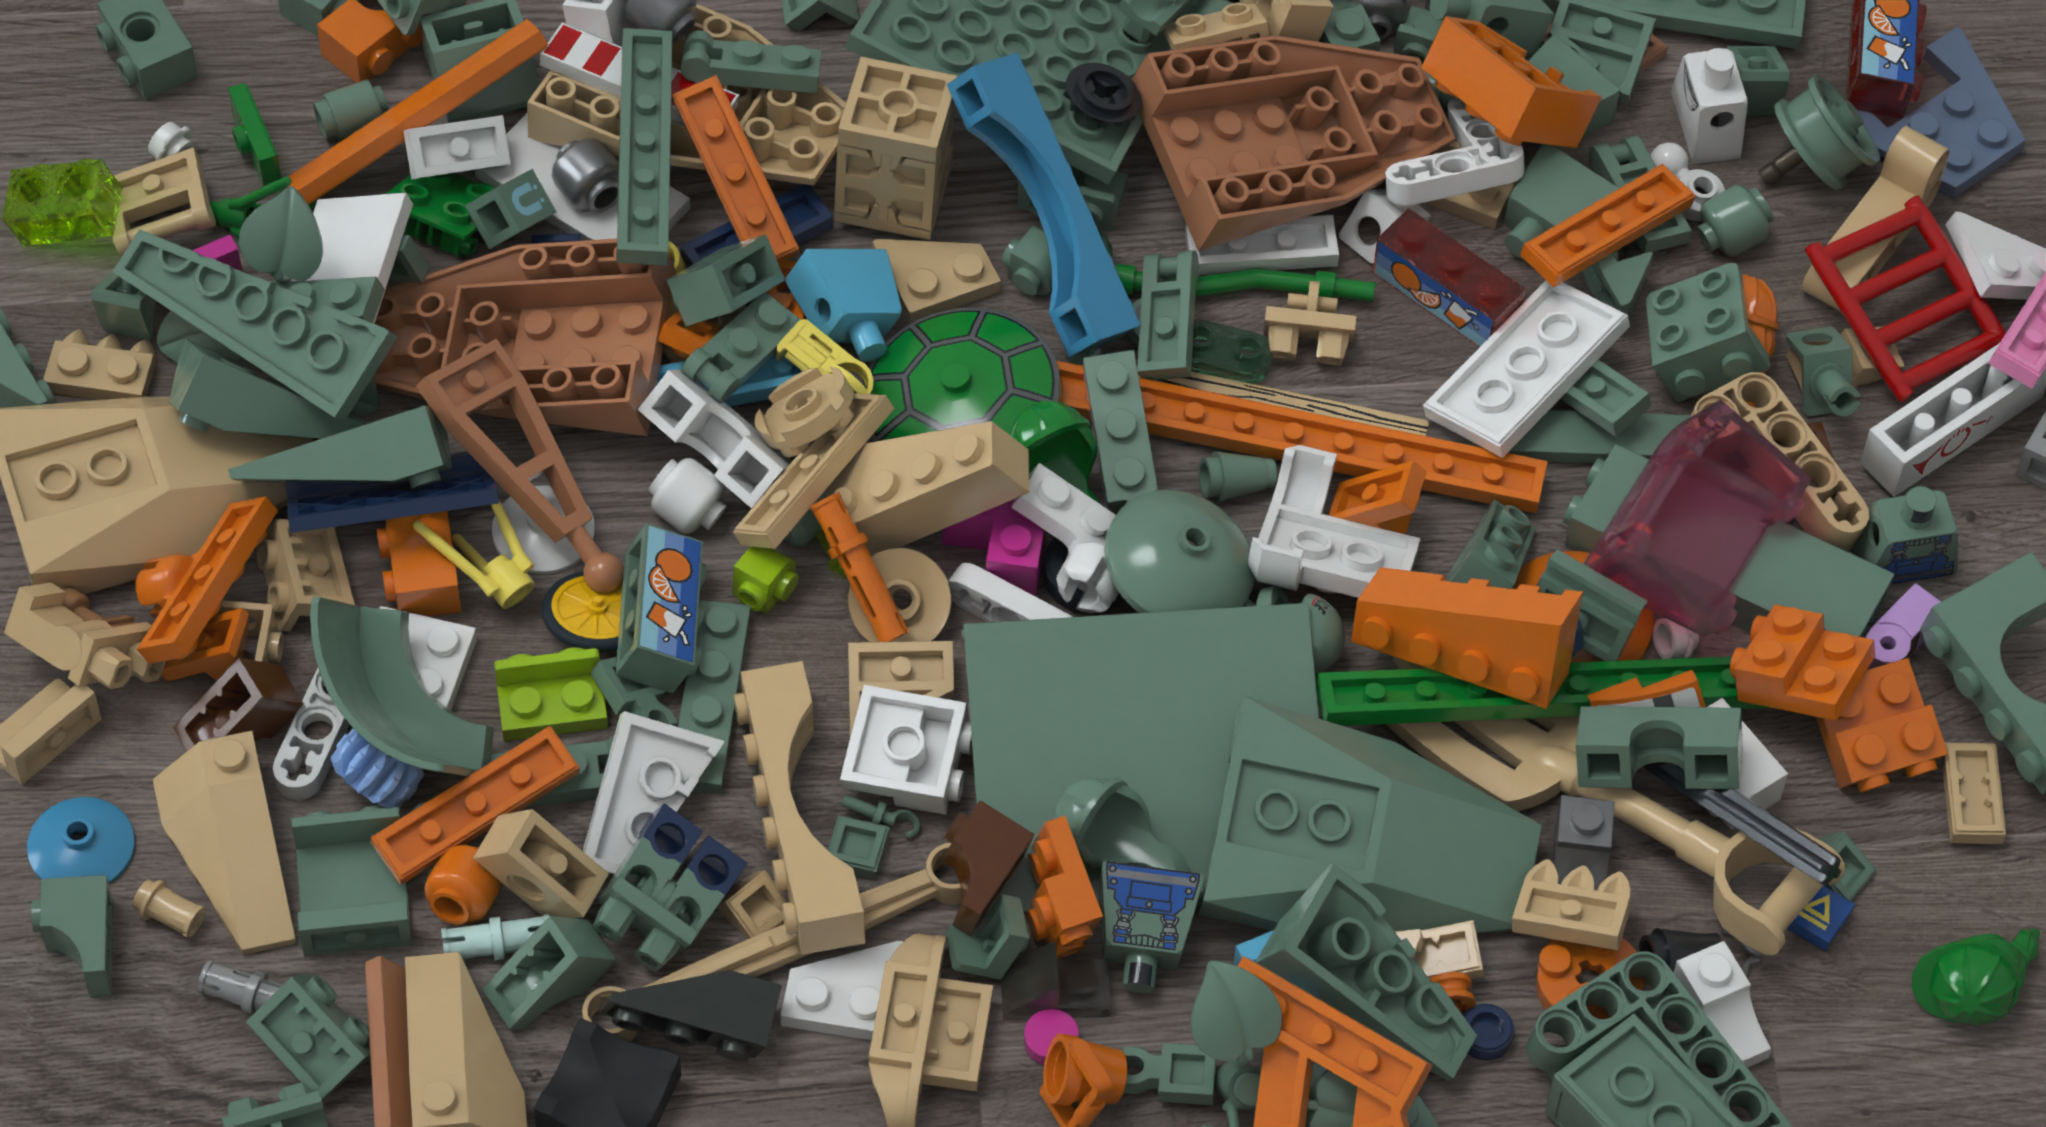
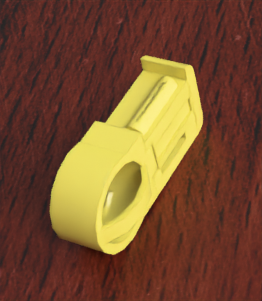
M806 319L798 321L778 343L776 350L777 361L784 356L802 372L818 368L822 375L832 374L830 367H837L842 371L856 393L872 394L874 379L867 365L851 356ZM848 371H853L859 374L863 378L867 389L857 378H855Z

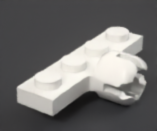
M1039 463L1029 475L1030 493L1016 498L1011 507L1062 541L1068 548L1069 555L1056 578L1058 590L1062 598L1068 603L1078 587L1084 591V594L1076 609L1087 613L1103 612L1110 607L1112 601L1114 602L1119 594L1107 570L1104 553L1106 534L1116 515Z

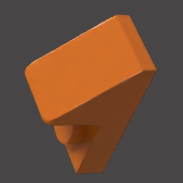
M1412 460L1339 482L1329 516L1406 534L1412 513H1414L1419 502L1421 488L1427 471Z
M243 608L216 614L208 621L198 637V645L195 650L184 659L166 661L161 677L166 681H172L205 672L217 681L239 657L245 658L249 613Z

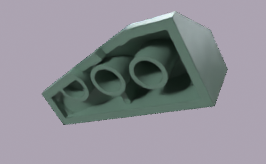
M422 406L230 468L228 471L230 478L239 482L405 484L409 482L411 489H418L441 481L439 472L452 469L447 430L430 407Z

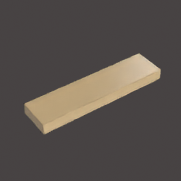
M854 393V398L850 405L854 413L851 422L838 431H828L811 441L808 447L797 455L736 526L733 534L742 546L776 549L810 509V506L816 502L895 409L886 395Z

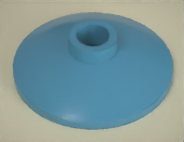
M93 797L72 798L50 807L36 820L27 841L28 859L33 871L40 880L45 878L107 875L108 882L111 884L127 869L135 850L134 831L127 816L112 803ZM77 833H87V835L80 840H73L70 838L71 836Z

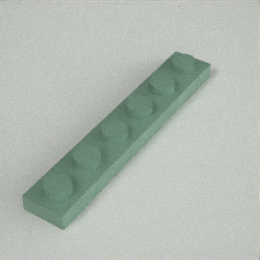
M623 28L616 263L667 266L672 79V31Z

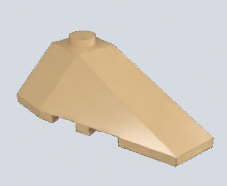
M248 731L200 741L153 779L162 829L170 842H173L180 852L188 870L203 888L212 902L213 909L243 955L296 944L253 732Z
M460 952L405 957L412 1126L527 1127L525 1092Z

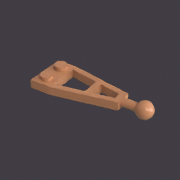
M495 339L424 377L416 387L445 429L555 543L565 537L568 539L585 563L583 576L587 586L598 593H610L618 589L623 582L624 566L615 555L602 552L584 526L593 517L525 378L499 341ZM505 395L536 457L518 467L468 417ZM543 473L545 474L566 517H563L530 482L531 480Z

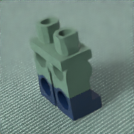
M665 803L649 816L639 832V837L613 875L608 886L598 898L597 902L602 906L593 924L595 931L614 942L622 938L629 926H632L646 936L634 956L653 972H657L673 956H678L691 945L700 929L748 864L708 835L692 850L684 862L683 868L674 879V874L703 831Z

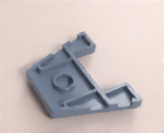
M1958 26L1927 46L1923 58L1952 86L1891 127H1886L1854 96L1848 99L1861 115L1864 125L1877 146L1879 155L1883 158L1886 157L1894 138L1904 126H1908L1949 148L1950 154L1938 192L1951 199H1954L2021 153L2026 141L1970 42Z

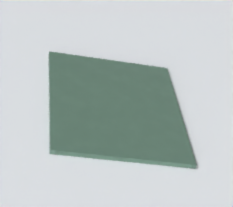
M1297 603L963 624L961 635L965 645L976 805L981 800L1035 834L1025 857L985 916L988 915L1001 894L1021 898L1024 914H1026L1027 910L1031 909L1030 902L1041 885L1036 883L1030 870L1028 854L1033 853L1031 846L1044 823L1055 819L1056 805L1066 789L1073 783L1091 777L1120 778L1125 781L1128 787L1138 793L1144 800L1149 811L1153 836L1159 842L1178 849L1185 857L1190 872L1204 874L1205 881L1207 865L1213 851L1228 774V757L1237 711L1243 696L1319 719L1309 604ZM1083 861L1099 904L1098 883L1101 869L1094 868ZM1202 886V889H1201V893H1200V897H1199L1198 902L1201 901L1203 886Z

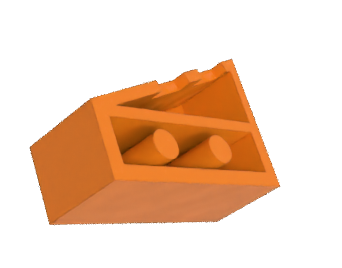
M1445 16L1421 66L1424 71L1437 80L1435 86L1440 91L1461 99L1466 103L1464 109L1467 113L1480 120L1488 121L1496 128L1495 135L1507 143L1520 146L1525 141L1570 148L1578 147L1602 98L1600 95L1590 89L1584 92L1568 88L1561 83L1565 75L1554 67H1549L1546 73L1542 72L1525 59L1528 51L1481 22Z

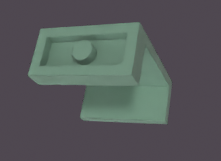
M374 805L362 808L360 811L334 814L327 811H316L305 817L291 818L296 845L300 899L298 926L304 956L412 945L407 882L401 886L371 844V837L401 819L399 807L386 808Z

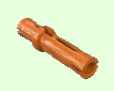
M840 492L811 505L810 508L818 523H820L831 547L827 551L832 560L837 558L865 616H867L878 642H890L910 632L865 545L869 541L864 532L859 533Z

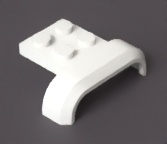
M1297 445L1285 448L1277 485L1258 538H1252L1248 566L1258 582L1294 591L1297 590L1300 583L1312 586L1324 593H1341L1359 598L1380 567L1412 571L1421 538L1323 514L1337 454Z

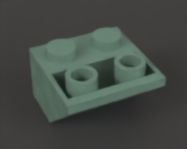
M485 0L422 16L420 26L423 51L433 80L523 22L524 20L517 1ZM534 57L447 113L448 123L486 118L526 108L528 100L540 85Z

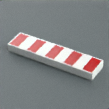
M562 22L549 40L547 48L540 53L539 65L620 98L622 47ZM672 67L671 95L699 83L687 80L680 70ZM724 89L735 111L738 107L739 94ZM671 96V119L683 124Z

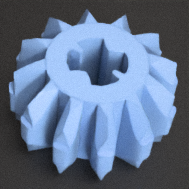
M354 728L349 734L345 733L336 745V751L330 757L335 772L344 778L345 783L352 786L358 794L367 797L372 803H377L386 808H400L406 799L409 800L418 789V783L424 776L422 768L401 762L385 754L369 743Z

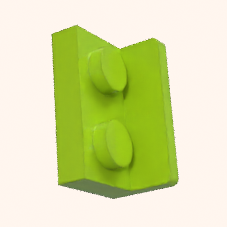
M573 647L562 650L560 653L536 656L517 654L508 659L495 661L494 667L503 740L511 741L531 738L548 726L552 727L556 735L607 729L608 720L605 697L590 674L600 661L599 650L596 648L583 649Z

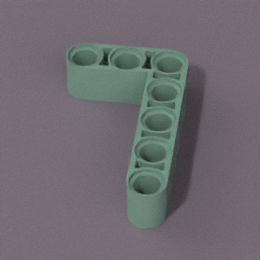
M1637 952L1628 956L1545 1010L1539 1016L1526 1043L1527 1056L1534 1066L1545 1072H1558L1632 1014H1635L1729 1110L1730 1106H1739L1750 1114L1752 1121H1741L1746 1127H1793L1666 962L1651 952ZM1639 977L1649 983L1652 990L1641 991L1636 989L1631 984L1629 978ZM1598 1005L1607 1011L1609 1018L1598 1019L1592 1016L1586 1006ZM1662 1020L1678 1022L1685 1034L1671 1033L1665 1028ZM1547 1032L1556 1033L1564 1039L1567 1046H1552L1546 1041L1543 1034ZM1696 1063L1711 1065L1716 1070L1718 1077L1709 1078L1698 1071Z

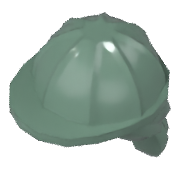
M1100 776L1086 778L1071 784L1065 793L1061 795V799L1056 805L1055 819L1066 816L1081 859L1090 866L1101 869L1102 862L1109 861L1190 872L1185 857L1178 849L1159 842L1153 836L1149 811L1144 800L1138 793L1129 788L1128 784L1122 779Z

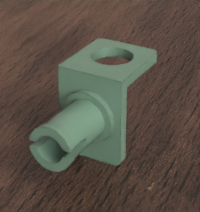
M1832 326L1787 333L1786 342L1801 359L1802 411L1804 414L1811 417L1834 413L1838 416H1848L1854 413L1860 405V400L1856 398L1860 397V393L1852 386V347ZM1811 340H1824L1829 342L1824 345L1805 344V342Z

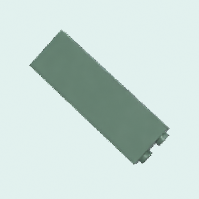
M1615 444L1605 461L1600 458L1595 461L1585 485L1589 487L1583 498L1575 495L1564 515L1563 523L1569 525L1565 546L1576 551L1590 552L1610 559L1627 569L1637 580L1749 633L1757 615L1767 617L1775 604L1822 613L1825 630L1866 638L1887 601L1895 575L1886 569Z

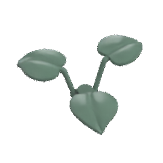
M293 186L287 187L273 199L256 208L241 226L239 245L245 260L252 268L259 272H274V281L272 283L290 282L291 279L296 281L307 280L317 271L322 262L323 242L319 226L309 205ZM172 311L167 314L160 325L157 345L164 355L178 363L180 350L185 338L237 361L241 357ZM375 374L350 412L358 417L370 414L380 406Z
M1212 960L1207 964L1202 985L1193 1003L1190 1019L1191 1033L1194 1042L1202 1052L1216 1060L1227 1061L1216 1073L1215 1087L1218 1094L1226 1100L1222 1108L1227 1112L1229 1127H1240L1237 1110L1239 1108L1244 1110L1256 1109L1261 1069L1249 1063L1254 1058L1252 1048L1266 1047L1276 1041L1280 1034L1282 1012L1274 993L1254 974L1236 965ZM1327 1069L1317 1080L1315 1086L1316 1100L1309 1099L1308 1110H1313L1308 1127H1351L1353 1125L1357 1086ZM1202 1125V1126H1200V1127H1215V1126H1213V1125Z

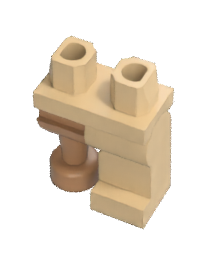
M52 582L19 587L4 634L56 668L63 671L70 670L68 679L76 685L81 686L100 682L109 689L123 687L132 676L138 677L145 683L158 681L161 677L166 661L148 664L137 650L152 626L148 622L135 623L133 621L134 617L129 615L105 618L91 611L89 599L74 587L61 589Z

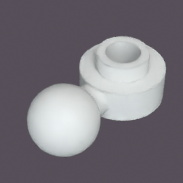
M1670 142L1658 145L1650 155L1656 167L1661 164L1666 166L1696 195L1692 206L1683 211L1682 214L1689 220L1701 222L1700 209L1702 204L1725 190L1722 182L1709 171L1701 169L1689 170L1687 153L1680 145ZM1695 188L1702 189L1707 194L1699 193L1695 190Z

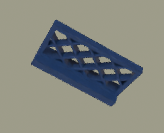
M466 451L451 454L452 469L439 472L441 481L418 489H411L409 482L405 484L285 483L290 533L499 504L496 482Z

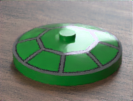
M955 308L920 318L891 337L885 343L887 346L885 354L873 360L868 367L874 379L872 394L886 395L895 408L869 438L870 442L992 421L1010 435L1011 427L1017 417L1032 404L1040 401L1063 403V387L1055 356L1045 339L1021 319L987 308Z

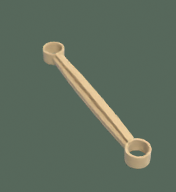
M951 843L942 844L929 854L926 869L859 893L864 910L865 930L933 898L948 905L961 904L960 883H944L934 874L939 867L946 864L944 859ZM783 924L701 959L643 987L727 970L757 977L812 953L801 955L797 934L787 936L785 925ZM605 986L594 990L584 1001L582 1008L583 1019L592 1022V1016L600 1010L601 1005L612 993L626 990L616 986ZM620 1027L605 1029L629 1042L637 1034V1031L626 1030Z

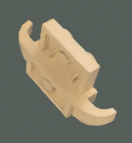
M913 934L897 947L890 960H886L869 1051V1070L873 1088L879 1096L884 1111L887 1127L916 1126L918 1100L923 1084L977 1092L993 998V985L941 978L944 951L947 948V936Z

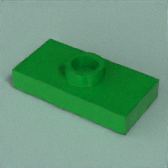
M245 83L228 87L232 114L237 125L232 128V133L239 154L241 156L249 154L262 187L281 179L277 152L248 85L246 86Z

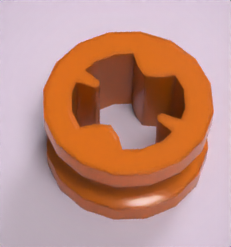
M1445 972L1430 978L1431 982L1440 983L1462 1015L1469 1008L1475 1007V996L1469 992L1472 989V980L1468 974L1463 972Z

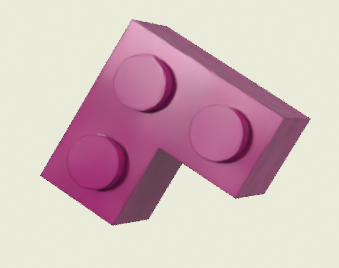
M1015 499L942 529L943 545L988 550L986 571L1037 597L1048 532L1013 509L1011 506Z

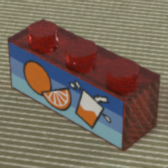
M1853 0L1846 100L1857 110L1902 119L1909 101L1917 102L1923 84V73L1917 72V67H1919L1925 48V39L1918 38V33L1922 31L1927 12V6L1920 4V0Z
M1409 208L1377 238L1373 274L1478 347L1524 303L1526 289Z

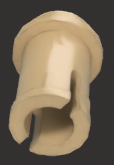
M149 879L146 880L138 889L133 900V908L139 911L140 918L143 920L153 918L182 933L186 938H191L195 935L206 914L205 907L172 892L167 888V884L163 880H157L156 882Z

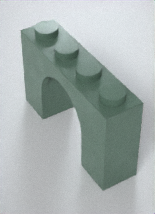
M2030 552L1933 606L1920 631L1923 633V639L1929 651L1934 656L1940 657L1953 674L1954 682L1960 693L1964 697L1971 699L1980 710L1991 735L1997 740L2002 741L2014 756L2016 766L2023 778L2028 782L2034 783L2039 792L2044 795L2046 794V703L2027 696L2012 683L2004 670L2000 653L2002 641L2046 617V570L2034 554Z

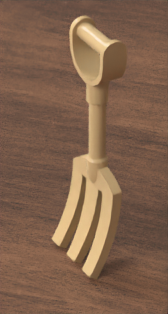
M1397 657L1392 659L1400 669L1426 668ZM1579 716L1531 718L1549 732L1540 729L1523 718L1455 721L1476 740L1516 768L1515 770L1470 744L1441 722L1386 724L1395 734L1429 762L1516 811H1522L1544 803L1560 792L1573 797L1615 801L1614 817L1675 850L1676 857L1714 878L1713 910L1721 926L1738 941L1762 954L1775 955L1782 949L1786 942L1784 931L1823 887V884L1818 883L1741 831L1732 838H1728L1698 820L1688 821L1631 788L1578 787L1576 738ZM1800 831L1840 858L1839 869H1841V874L1837 879L1833 878L1829 884L1837 883L1846 871L1845 863L1841 856L1826 843L1806 832ZM1758 864H1783L1793 868L1758 910L1746 904L1732 892L1729 886V882L1734 876L1745 868Z

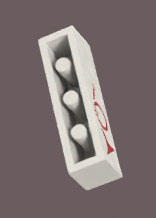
M1997 344L1872 427L1868 433L1860 464L1893 497L1897 496L2040 400L2046 388V368L2033 389L1988 364L1999 346Z

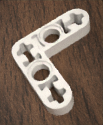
M1453 97L1447 104L1448 122L1461 148L1401 161L1388 167L1385 172L1387 198L1398 205H1416L1510 184L1518 181L1525 173L1523 147L1521 145H1512L1497 137L1494 133L1496 128L1492 124L1467 113L1464 109L1466 103L1458 97Z

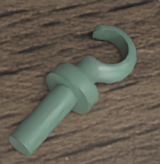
M848 794L844 796L841 806L872 818L871 823L879 824L882 822L892 827L895 821L906 819L914 827L913 830L904 835L908 839L915 837L920 831L921 824L919 818L909 810L901 809L892 813L885 810L887 806L885 802L880 801L878 806H875Z

